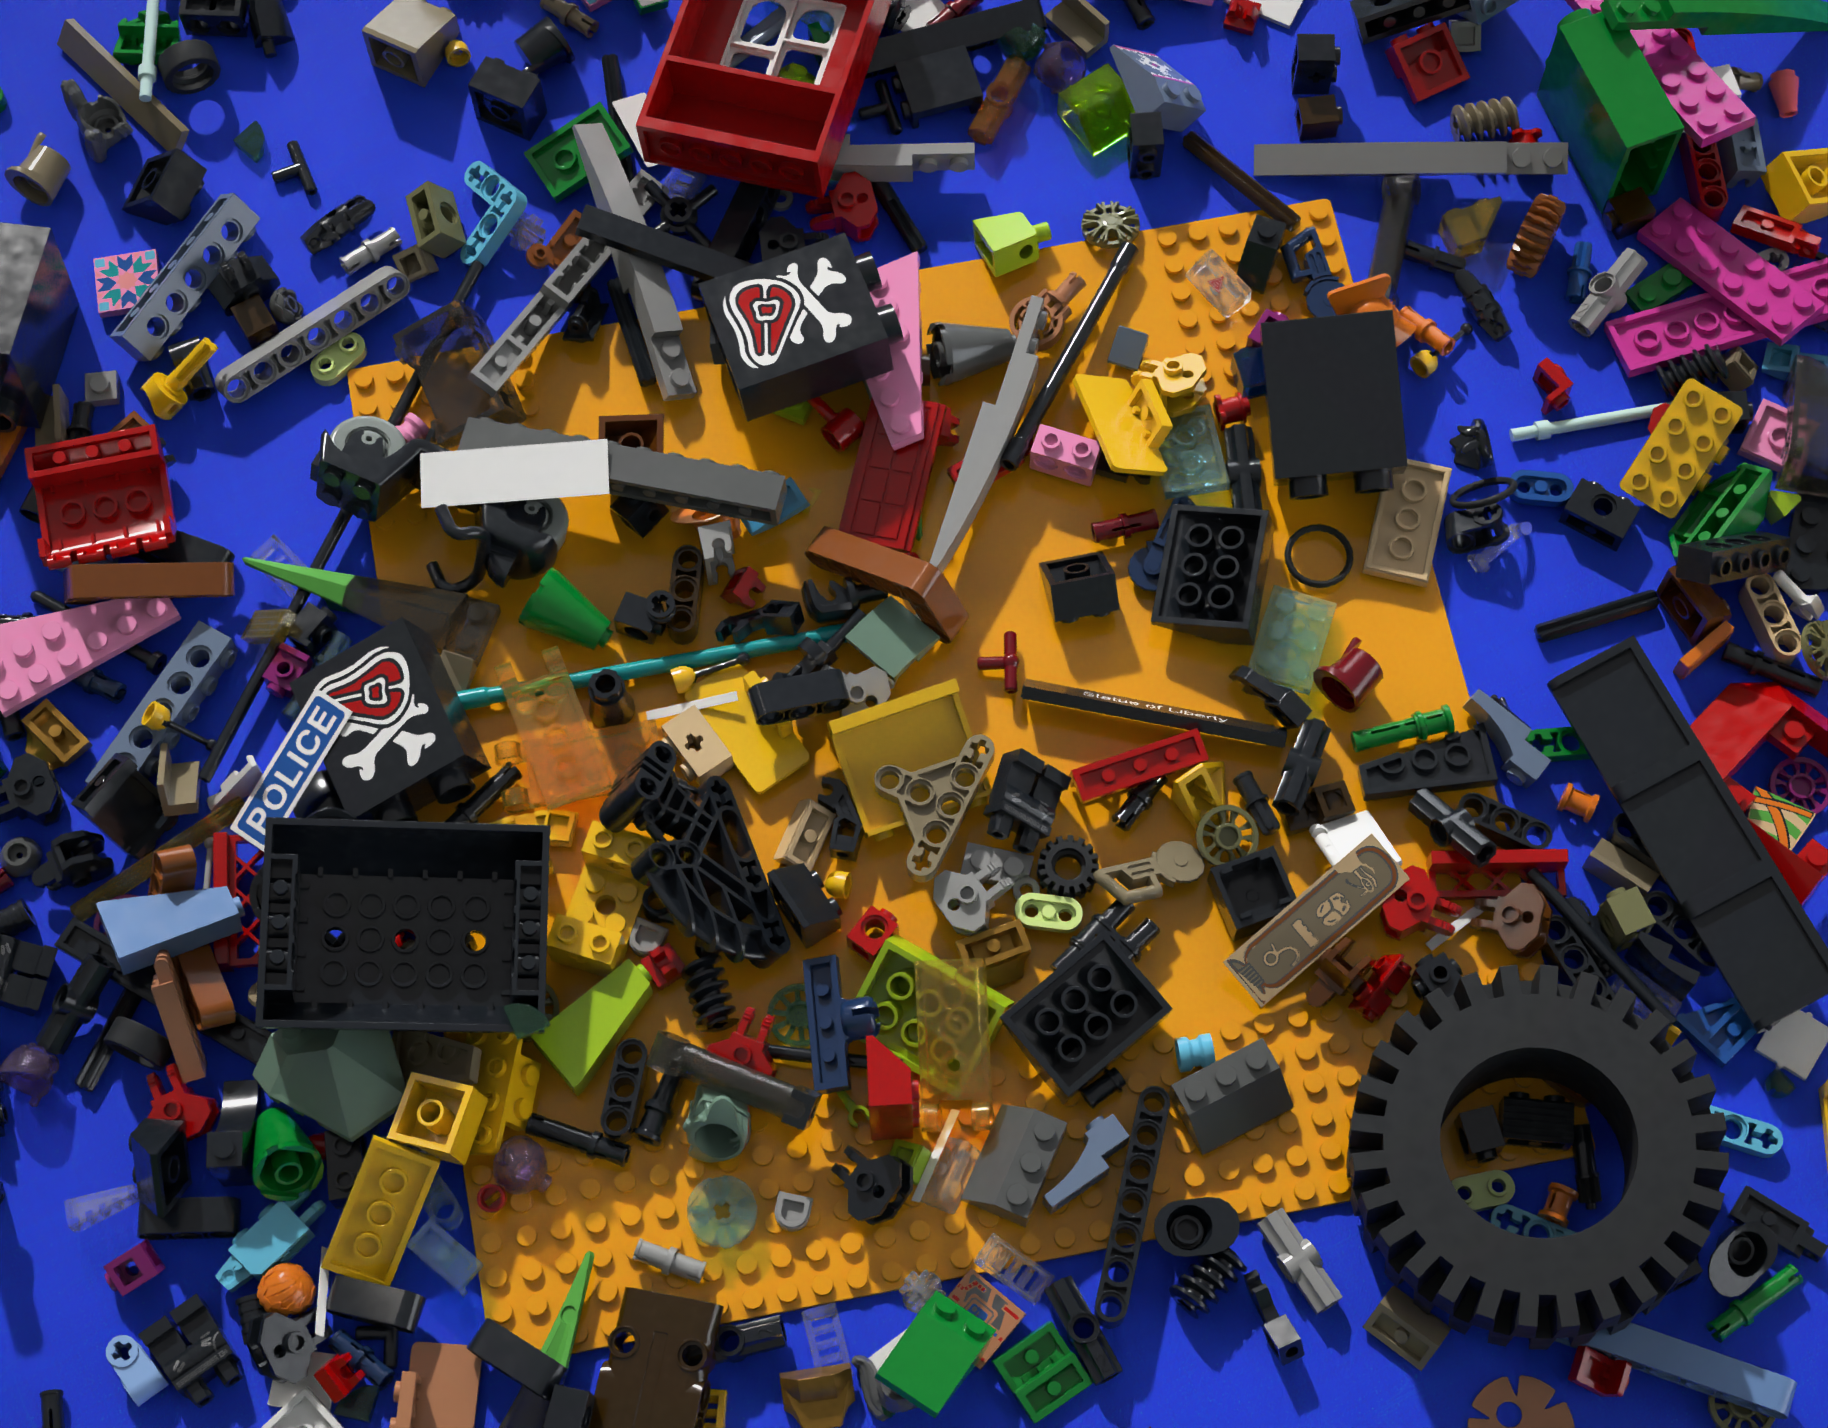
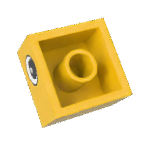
M411 1072L387 1138L392 1142L437 1157L443 1161L465 1166L488 1099L474 1086Z

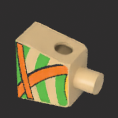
M1756 786L1751 792L1756 796V799L1744 813L1745 816L1792 851L1814 819L1816 813Z

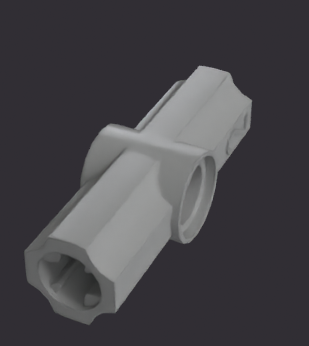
M1626 248L1607 272L1595 275L1589 283L1591 293L1568 320L1571 328L1580 335L1589 338L1608 314L1621 310L1627 302L1625 292L1648 265L1646 259L1637 253L1636 250Z
M1283 1207L1272 1212L1257 1223L1256 1226L1276 1254V1261L1282 1273L1290 1283L1296 1284L1316 1315L1332 1307L1343 1298L1332 1282V1279L1322 1267L1323 1261L1318 1251L1307 1238L1303 1239Z

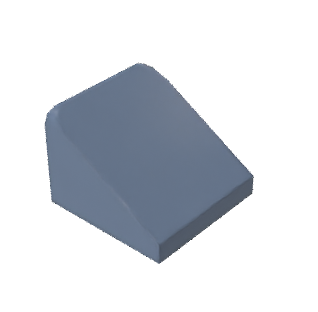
M1119 326L1107 362L1138 371L1148 346L1149 335L1131 328Z

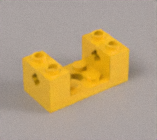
M592 821L581 850L585 866L566 916L557 913L547 939V950L551 961L602 977H606L622 964L630 944V934L637 916L640 917L643 908V894L651 886L643 885L634 878L631 872V863L652 843H655L653 838L624 829L620 832H611L601 822ZM604 899L614 901L616 903L615 909L609 914L599 913L597 905L600 901Z

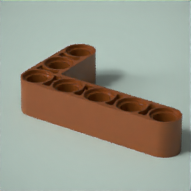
M827 526L821 529L805 551L806 557L821 569L843 577H851L853 581L908 600L921 621L939 635V641L950 644L969 618L966 609L943 573L931 563Z
M183 562L68 565L63 571L64 604H93L99 599L235 596L234 563Z
M190 844L154 852L148 895L194 890L197 863ZM208 943L171 957L197 1029L202 1031L234 1023V1004L210 944Z

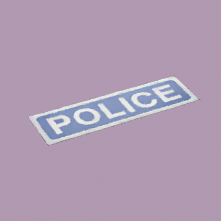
M315 688L230 829L264 852L266 817L288 818L353 711Z

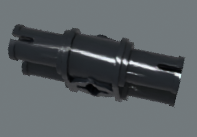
M1116 899L1102 914H1094L1091 917L1092 921L1077 936L1070 938V946L1050 965V968L1053 972L1104 930L1133 963L1138 962L1142 956L1141 951L1160 933V929L1153 921L1145 918L1127 937H1122L1116 931V928L1135 910V906L1133 904L1124 906Z

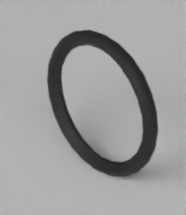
M1493 477L1479 480L1455 491L1450 497V504L1458 509H1474L1488 506L1512 495L1516 491L1517 482L1509 477ZM1497 484L1510 485L1503 492L1485 499L1469 502L1456 501L1462 495L1478 488Z
M1316 524L1302 527L1289 538L1285 547V563L1289 572L1299 582L1310 587L1325 588L1336 585L1349 574L1353 564V550L1349 541L1337 529L1327 525ZM1312 531H1323L1338 538L1345 548L1347 557L1346 564L1340 574L1326 581L1310 580L1301 575L1294 567L1291 558L1292 547L1299 537Z

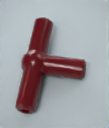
M1007 631L1004 633V656L979 657L977 659V666L979 670L1004 669V691L1008 694H1014L1018 691L1017 668L1019 667L1020 660L1017 656V634L1014 631Z

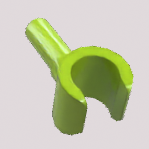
M846 1091L836 1092L849 1112L848 1121L851 1126L859 1127L853 1119V1113L856 1111L862 1112L865 1118L869 1120L870 1115L866 1107L856 1105Z

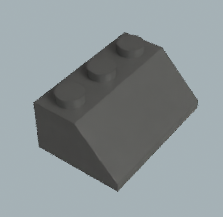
M1263 1038L1172 1084L1168 1094L1202 1156L1294 1107L1281 1069Z
M1002 1104L963 1192L961 1201L1026 1228L1065 1136L1067 1122L1033 1108Z

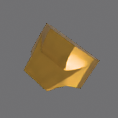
M47 698L21 720L27 732L25 751L45 761L52 771L59 767H67L93 746Z
M1020 918L955 942L967 975L976 977L981 983L992 989L1023 978L1025 961L1032 952Z
M850 1363L779 1373L784 1411L793 1415L801 1428H833L842 1426L848 1407L855 1401Z

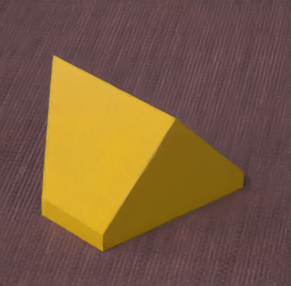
M1224 761L1200 763L1174 781L1171 798L1195 829L1202 816L1209 810L1226 805ZM1218 813L1210 817L1215 825L1220 824ZM1205 825L1203 830H1206V831L1209 832V831H1211L1213 828H1210V827H1208V826Z

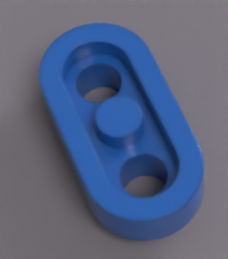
M1519 470L1510 477L1517 482V488L1509 497L1518 504L1557 508L1568 503L1573 494L1574 487L1572 481L1561 473ZM1518 487H1524L1528 492L1522 493L1518 490ZM1556 490L1560 493V495L1554 496L1550 493V491Z

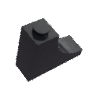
M256 1080L224 1081L220 1120L216 1131L207 1133L206 1168L224 1187L255 1185L252 1179L256 1122L261 1112V1086Z

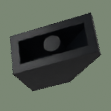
M1256 215L1233 285L1264 294L1283 244L1286 223Z

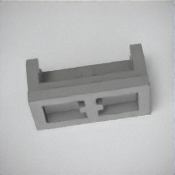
M730 520L698 527L702 557L709 586L718 584L716 569L720 565L728 567V574L731 578L735 572L732 555L735 554Z

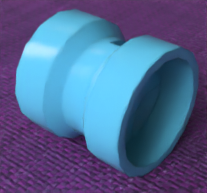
M1210 1033L1199 1034L1193 1040H1189L1187 1037L1175 1038L1176 1059L1180 1072H1188L1198 1066L1205 1068L1216 1062Z

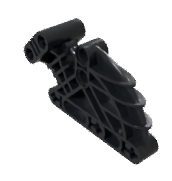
M656 741L616 777L611 787L612 790L607 795L609 797L605 799L600 809V821L611 832H620L630 823H634L638 830H646L654 839L655 843H652L631 863V872L639 883L652 886L656 895L668 909L675 925L685 937L691 938L695 935L705 951L712 953L720 950L733 963L749 959L759 969L768 968L789 951L791 943L731 787L719 776L709 777L698 788L688 785L687 781L676 777L673 771L677 761L674 749L663 741ZM667 834L674 837L673 841H667L663 835ZM704 848H706L708 856L703 853Z

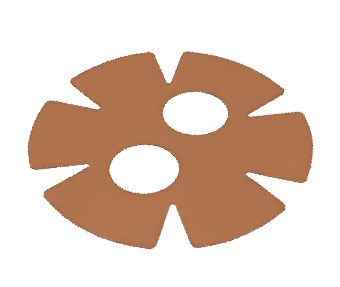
M1524 1375L1519 1377L1517 1396L1506 1376L1494 1380L1485 1386L1474 1399L1472 1406L1488 1416L1489 1419H1468V1428H1575L1566 1402L1545 1409L1554 1395L1555 1389L1539 1379ZM1504 1402L1515 1403L1522 1412V1419L1515 1427H1505L1497 1419V1409Z

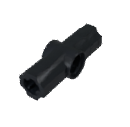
M1234 424L1224 429L1227 457L1225 462V478L1227 489H1231L1233 508L1262 510L1260 495L1261 465L1259 458L1255 456L1252 427L1245 424Z
M1316 718L1305 719L1296 738L1295 746L1290 749L1281 772L1283 777L1272 803V806L1280 814L1288 817L1291 815L1299 816L1308 795L1309 787H1312L1323 760L1321 756L1331 729L1322 720Z
M1427 788L1417 791L1415 796L1409 801L1408 810L1429 827L1430 835L1438 846H1452L1478 868L1487 865L1491 858L1496 855L1497 845L1475 828L1474 820L1466 809L1458 808L1453 810Z
M87 953L70 983L63 984L57 991L52 1004L53 1011L36 1037L38 1045L52 1054L64 1055L81 1025L88 1024L97 1012L99 996L116 969L114 963L97 953Z
M1072 1276L1061 1278L1045 1288L1044 1293L1065 1329L1069 1343L1077 1351L1095 1386L1103 1384L1123 1372L1100 1329L1098 1319L1091 1313ZM1078 1323H1087L1092 1328L1093 1334L1086 1339L1079 1338L1074 1333L1073 1328Z
M776 1315L736 1326L727 1324L719 1327L714 1347L716 1364L728 1361L732 1363L740 1362L748 1356L788 1347L782 1317ZM731 1336H739L738 1347L730 1352L725 1351V1341ZM701 1348L691 1353L690 1363L692 1366H696L701 1362L703 1358Z

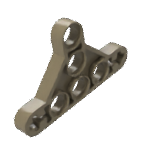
M981 734L974 735L966 741L958 757L914 772H909L894 765H884L875 773L876 792L884 799L899 804L914 844L907 856L906 865L908 875L914 881L927 882L936 875L994 760V743L989 737ZM980 746L985 747V754L981 753L976 761V766L973 765L974 750H978ZM970 773L975 778L974 783L967 787L960 786L956 782V777L959 774ZM886 775H894L899 779V784L893 789H886L881 786L880 781ZM916 788H925L930 793L929 798L924 802H917L910 795ZM947 801H955L961 808L958 813L947 815L942 811L941 807ZM933 829H940L945 832L946 838L943 842L935 844L927 839V834ZM926 849L930 852L927 859L929 868L923 867L921 871L916 870L915 862H922Z

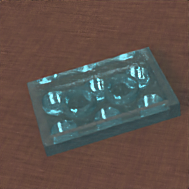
M1210 404L1197 406L1193 412L1175 418L1169 417L1173 428L1159 447L1167 467L1165 475L1160 476L1165 499L1229 490L1230 482Z
M1274 585L1248 667L1276 685L1309 695L1314 681L1313 672L1318 668L1337 603Z

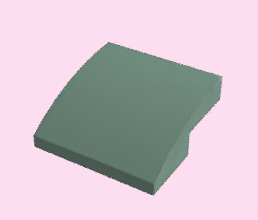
M890 596L868 613L845 636V639L876 667L887 672V676L895 682L915 660L919 662L940 639V636L894 597Z

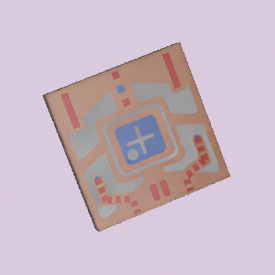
M972 1268L948 1295V1298L996 1329L986 1351L976 1365L977 1368L982 1370L1024 1319L1026 1313Z

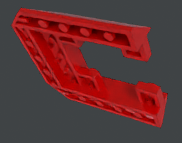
M1777 682L1730 683L1690 725L1744 813L1754 803L1756 796L1731 777L1766 740L1793 760L1808 744L1828 758V718ZM1748 819L1797 900L1803 906L1814 894L1816 888L1828 876V849L1812 838L1796 855Z

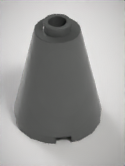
M946 322L931 323L927 330V335L933 334L932 343L926 344L927 354H930V371L933 379L940 378L937 384L939 386H947L1009 362L1017 341L1014 334L1011 335L1008 329Z

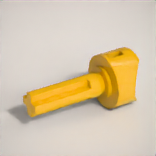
M204 337L168 376L156 372L140 388V390L146 392L156 416L164 420H171L187 403L188 397L183 388L218 349L217 345L211 343L209 338Z

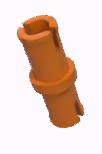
M1405 306L1399 311L1402 317L1416 324V331L1413 334L1417 341L1427 343L1439 352L1441 356H1446L1453 350L1456 340L1437 328L1435 321L1429 318L1425 319L1410 306Z

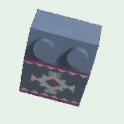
M1114 44L1110 47L1135 113L1161 112L1163 129L1183 132L1206 111L1201 99L1202 95L1196 85L1157 55Z

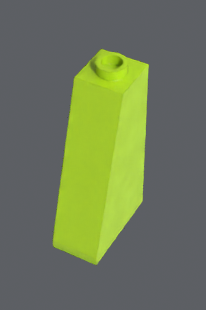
M628 958L545 1024L544 1034H533L531 1036L537 1049L577 1096L588 1086L653 994L650 984L653 978L641 963L635 966Z

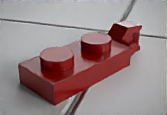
M1747 205L1742 206L1730 230L1731 233L1811 259H1815L1822 241L1821 237L1809 234L1802 229L1803 224Z

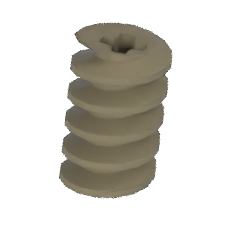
M1508 96L1502 97L1500 101L1495 98L1490 99L1488 104L1482 100L1477 102L1476 106L1473 103L1465 104L1464 108L1461 105H1455L1450 116V127L1455 142L1460 141V135H1463L1466 142H1471L1472 133H1475L1478 141H1482L1484 131H1487L1490 139L1495 138L1496 129H1499L1500 134L1504 137L1507 135L1508 127H1511L1513 131L1520 126L1517 108Z

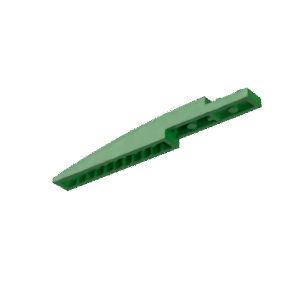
M1604 0L1600 4V8L1612 31L1698 28L1701 35L1828 31V2L1821 0Z

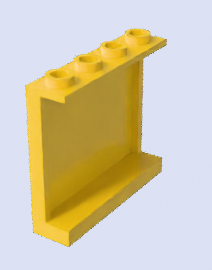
M956 678L826 723L857 815L863 825L865 838L874 835L875 841H879L895 835L893 828L906 825L899 804L884 799L875 790L874 777L879 768L884 765H894L909 772H914L958 757L966 741L973 736L958 695L960 689ZM974 750V760L972 764L975 766L976 761L979 757L978 750ZM966 772L956 777L957 784L963 787L970 786L975 781L974 776ZM886 775L881 779L880 784L886 789H893L899 784V779L894 775ZM987 775L970 808L989 802L988 795L991 794L992 789ZM916 788L910 796L917 802H924L929 798L930 793L925 788ZM947 801L942 805L941 809L947 815H954L958 813L956 806H959V804L955 801Z

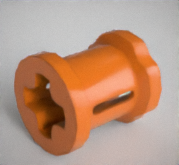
M1568 782L1556 810L1560 812L1567 810L1583 817V821L1588 823L1596 809L1600 795L1594 794L1591 796L1575 789L1573 784Z
M1551 1182L1547 1188L1550 1193L1544 1209H1540L1537 1216L1567 1228L1569 1210L1572 1202L1578 1199L1579 1194L1566 1185Z

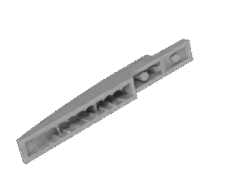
M603 124L573 125L572 130L597 208L646 225L636 197ZM609 247L623 293H630L663 400L672 401L693 398L697 391L679 338L683 327L662 265Z
M845 134L830 180L840 181L843 174L856 171L870 182H913V171L931 173L938 170H952L954 172L975 170V143L850 145V134Z
M1568 142L1254 144V176L1568 174Z
M641 169L630 182V186L644 217L656 202L644 189V186L650 180H653L663 191L667 187ZM583 237L546 280L536 296L472 369L467 378L494 397L523 362L525 363L578 299L581 292L587 288L612 257L609 246Z
M1031 295L996 404L982 403L929 562L942 573L982 506L1001 467L1000 459L1016 433L1038 373V356L1036 353L1039 339L1036 336L1039 329L1044 330L1048 318V312L1044 311V298Z

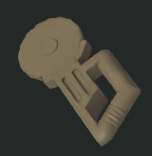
M1170 841L1163 844L1157 852L1153 851L1150 858L1098 869L1093 873V877L1101 887L1125 906L1162 897L1163 889L1160 884L1161 882L1173 888L1176 882L1181 884L1197 881L1204 872L1205 863L1201 853L1191 844L1182 841ZM1114 878H1116L1121 884H1123L1129 891H1127L1124 887L1119 885V883H1117V881H1115Z

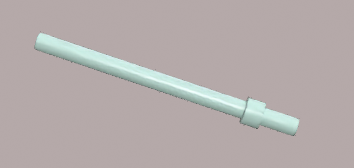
M147 0L142 64L138 66V80L140 81L139 99L142 102H150L152 100L153 83L157 79V67L154 64L160 0Z
M1663 403L1549 422L1548 420L1536 421L1531 426L1510 429L1509 436L1512 442L1535 438L1538 441L1550 439L1551 435L1647 419L1651 418L1653 408Z

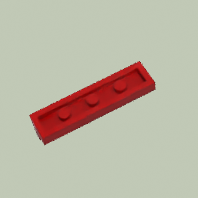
M1198 728L1073 769L1069 774V777L1072 778L1070 787L1076 788L1081 804L1197 766L1200 763L1208 762L1209 757Z
M1568 849L1496 850V855L1491 858L1487 865L1481 868L1472 864L1456 850L1431 851L1426 861L1427 876L1432 890L1439 892L1438 897L1445 900L1497 899L1498 896L1505 897L1513 889H1510L1501 881L1507 873H1516L1526 883L1533 884L1526 877V874L1534 867L1541 873H1556L1557 890L1564 898L1567 895L1564 869L1569 862ZM1436 874H1449L1458 884L1452 890H1437ZM1459 874H1466V876L1463 878ZM1473 874H1483L1492 883L1486 890H1476L1467 880ZM1495 886H1497L1500 890H1492V889H1493Z

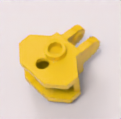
M1187 353L1174 358L1165 357L1162 362L1145 359L1140 364L1141 370L1135 371L1130 379L1135 387L1141 379L1153 380L1167 414L1172 418L1193 412L1207 394V388L1203 379L1207 374L1203 357L1194 353ZM1188 395H1189V396H1192L1193 398H1192V399H1184V396H1188Z

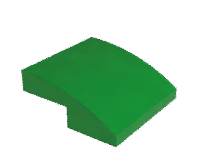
M1047 1321L991 1360V1363L1034 1424L1093 1383L1074 1352H1071L1052 1321Z

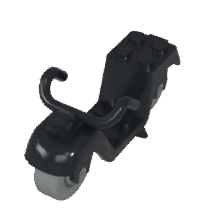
M356 416L337 425L330 436L326 429L321 434L320 450L311 463L310 479L317 482L316 496L325 504L348 511L357 518L375 522L415 488L421 490L420 453L450 450L434 444L435 429L430 428L425 440L417 438L406 444L402 433L390 422L374 416ZM559 498L458 505L455 507L475 513V526L458 527L453 520L448 506L441 504L435 508V512L445 533L456 540H476L474 567L468 577L453 584L446 581L437 561L429 562L426 565V569L437 591L447 596H459L472 590L483 580L486 570L489 578L503 589L510 578L526 580L537 577L553 567L557 553L565 542L569 524L567 509Z

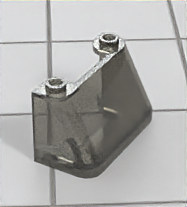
M459 299L452 301L392 335L397 345L394 348L397 358L403 365L408 364L415 369L433 411L435 419L430 423L431 428L435 429L434 443L436 445L442 446L445 449L458 446L468 417L478 419L487 417L504 424H521L526 421L525 411L510 378L494 397L467 378L472 369L495 342L484 319Z
M1795 355L1783 385L1782 399H1785L1788 406L1785 443L1780 455L1783 466L1781 471L1776 474L1775 489L1828 497V366L1810 356Z

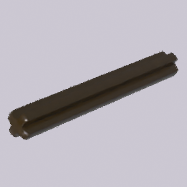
M1190 131L1184 136L1182 144L1186 149L1274 220L1286 223V230L1293 232L1299 227L1301 217L1195 131Z

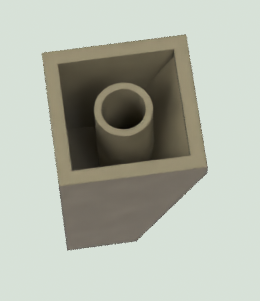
M393 0L362 29L364 41L373 66L424 88L444 58L445 47L450 41L455 40L460 33L457 17L450 9L446 7L439 8L428 3L426 0Z

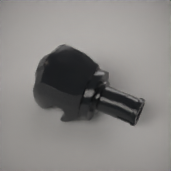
M851 577L843 578V587L833 580L829 581L828 591L835 600L833 601L826 600L818 592L812 579L804 581L801 587L803 602L809 617L821 624L848 619L860 608V604L888 598V593L864 584L856 585Z

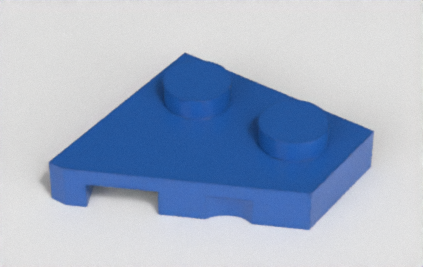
M1735 997L1728 999L1726 1002L1707 1005L1700 1010L1687 1014H1678L1675 1017L1677 1021L1674 1024L1721 1068L1756 1034Z

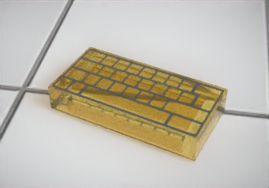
M290 609L255 610L241 639L248 644L282 643L297 618V614Z

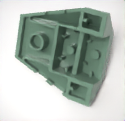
M278 1029L270 1035L252 1074L271 1100L290 1106L297 1114L301 1116L306 1115L316 1120L320 1126L350 1142L355 1141L395 1113L406 1087L390 1031Z

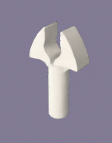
M1783 570L1774 573L1772 578L1776 584L1793 600L1789 609L1809 622L1813 617L1818 620L1825 611L1817 594L1807 596Z

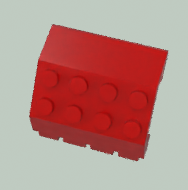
M155 424L24 448L28 479L34 486L42 535V538L37 539L39 557L44 567L48 566L49 570H55L73 565L74 561H78L79 564L106 560V555L110 554L112 558L138 554L141 548H144L145 552L168 548L169 543L176 541L177 525L168 468Z

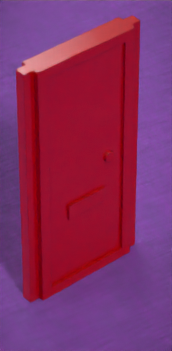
M871 397L839 531L898 552H912L947 410L946 405L922 400L924 439L894 451L873 397Z

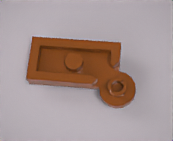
M574 209L547 246L543 244H533L526 252L527 263L535 269H543L549 265L556 270L583 238L575 234L582 214Z

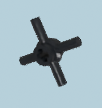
M650 180L644 186V189L662 207L660 212L661 223L654 228L666 233L670 232L675 236L687 234L695 243L709 248L711 241L696 226L698 220L697 210L718 195L715 186L710 184L688 201L683 197H673L670 199L653 180Z

